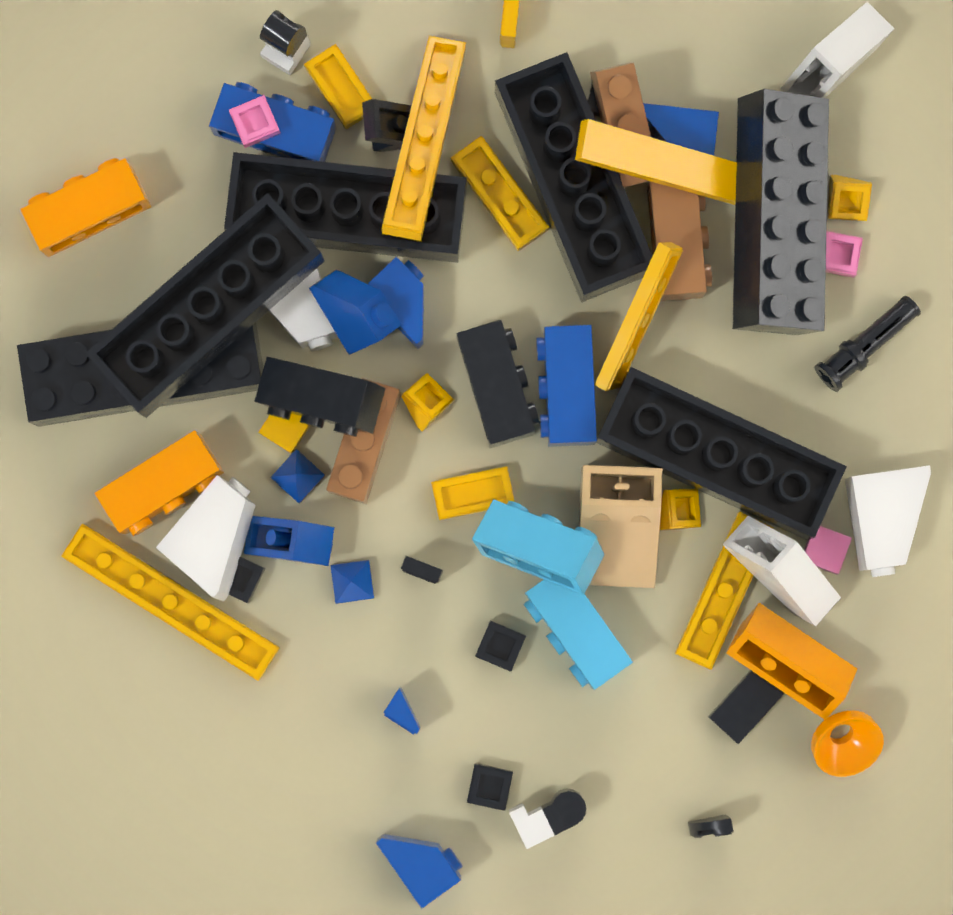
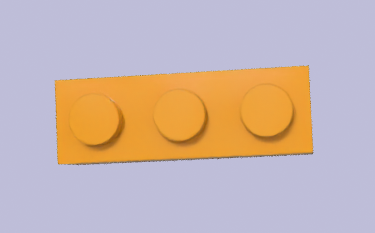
M118 158L105 161L98 166L97 172L85 178L83 175L70 178L63 183L64 188L52 194H49V192L40 193L28 200L29 205L20 210L41 252L47 257H51L151 208L149 200L126 158L120 161Z
M194 430L94 494L117 531L125 535L131 532L133 536H136L153 525L151 521L153 517L163 511L166 515H169L179 510L186 504L185 497L196 490L201 494L217 475H222L224 471L201 434Z
M758 603L741 623L726 654L824 720L846 698L857 672L856 667L761 603Z

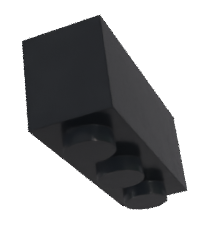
M498 320L456 333L489 447L493 448L533 436L535 434L534 425L540 424L534 402L527 403L524 396L523 388L529 387L523 365L515 366L511 352L517 350V345L512 329H504L502 320Z
M267 356L254 402L267 406L268 415L290 420L291 414L301 416L300 423L323 429L324 422L335 424L333 431L357 437L358 430L373 434L386 388L365 379Z

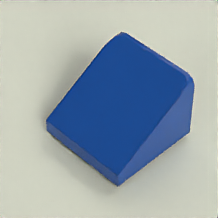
M400 687L383 713L385 717L414 735L418 733L421 727Z

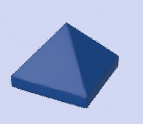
M296 449L270 478L294 500L300 503L321 481L325 474Z
M369 560L330 565L336 604L374 599Z

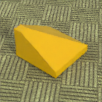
M830 175L828 218L867 221L872 183L840 175Z
M428 373L422 376L401 396L416 426L422 432L454 400Z
M697 489L663 490L659 531L701 527Z

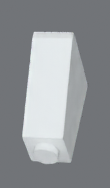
M866 2L811 50L780 89L783 92L826 98L882 44L894 28Z
M318 268L269 310L302 348L309 346L310 351L329 347L333 344L331 339L338 338L309 287L321 280Z
M930 465L852 476L845 479L859 571L871 570L872 577L895 574L894 566L906 565L931 475Z
M217 475L156 548L210 596L225 601L229 596L238 560L243 550L256 505L247 498L251 491L237 479L232 477L228 482Z
M747 516L723 543L724 547L791 613L815 627L841 598L798 542L750 516Z

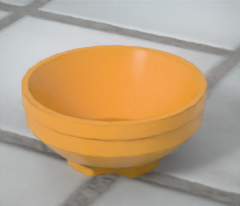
M854 710L838 712L826 718L817 727L811 740V750L817 765L822 771L837 777L851 776L866 770L878 759L884 745V736L878 724L866 713ZM843 724L850 726V730L845 736L841 738L830 737L835 727Z

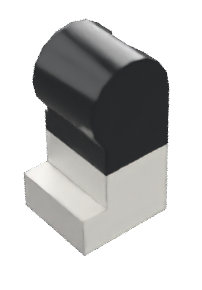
M275 10L269 16L260 33V39L266 44L260 53L261 57L288 75L292 74L311 45L305 27L292 22L278 10Z
M566 788L558 791L550 802L528 813L524 804L521 803L509 809V814L526 849H529L581 822L586 815V804L577 791Z

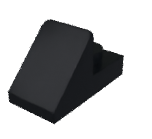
M377 99L362 102L365 141L372 142L373 151L401 150L411 105Z

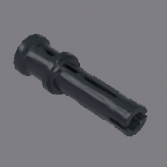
M903 296L899 302L853 341H843L839 345V351L825 363L819 362L814 368L817 375L831 390L838 392L843 388L842 382L856 370L862 371L865 369L867 363H869L868 358L893 338L896 333L916 316L918 317L921 314L918 305L910 297Z

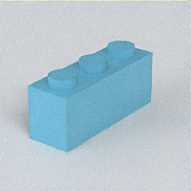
M493 499L472 538L482 556L582 595L585 594L605 555L597 540V536L590 530L583 527H576L574 530L563 526L561 521L548 514H542L541 517L531 514L524 506L513 501H508L505 504Z
M542 580L525 593L529 600L523 605L536 623L543 619L552 631L546 636L559 655L565 651L574 662V665L569 670L582 687L589 684L595 690L633 663L585 594H579L546 580Z

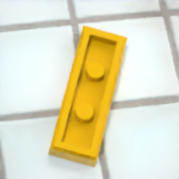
M482 135L451 157V162L463 177H467L468 185L517 251H520L549 230V225Z

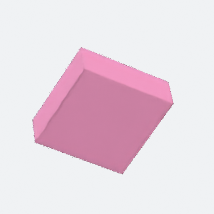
M265 95L229 109L244 148L281 134Z
M827 231L826 273L854 278L857 274L863 238Z
M820 526L815 538L807 540L804 551L817 568L837 575L840 573L852 538Z

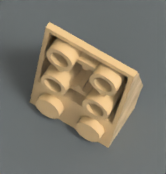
M583 465L581 467L579 527L586 528L597 536V540L605 554L589 584L590 586L655 588L661 516L662 468Z

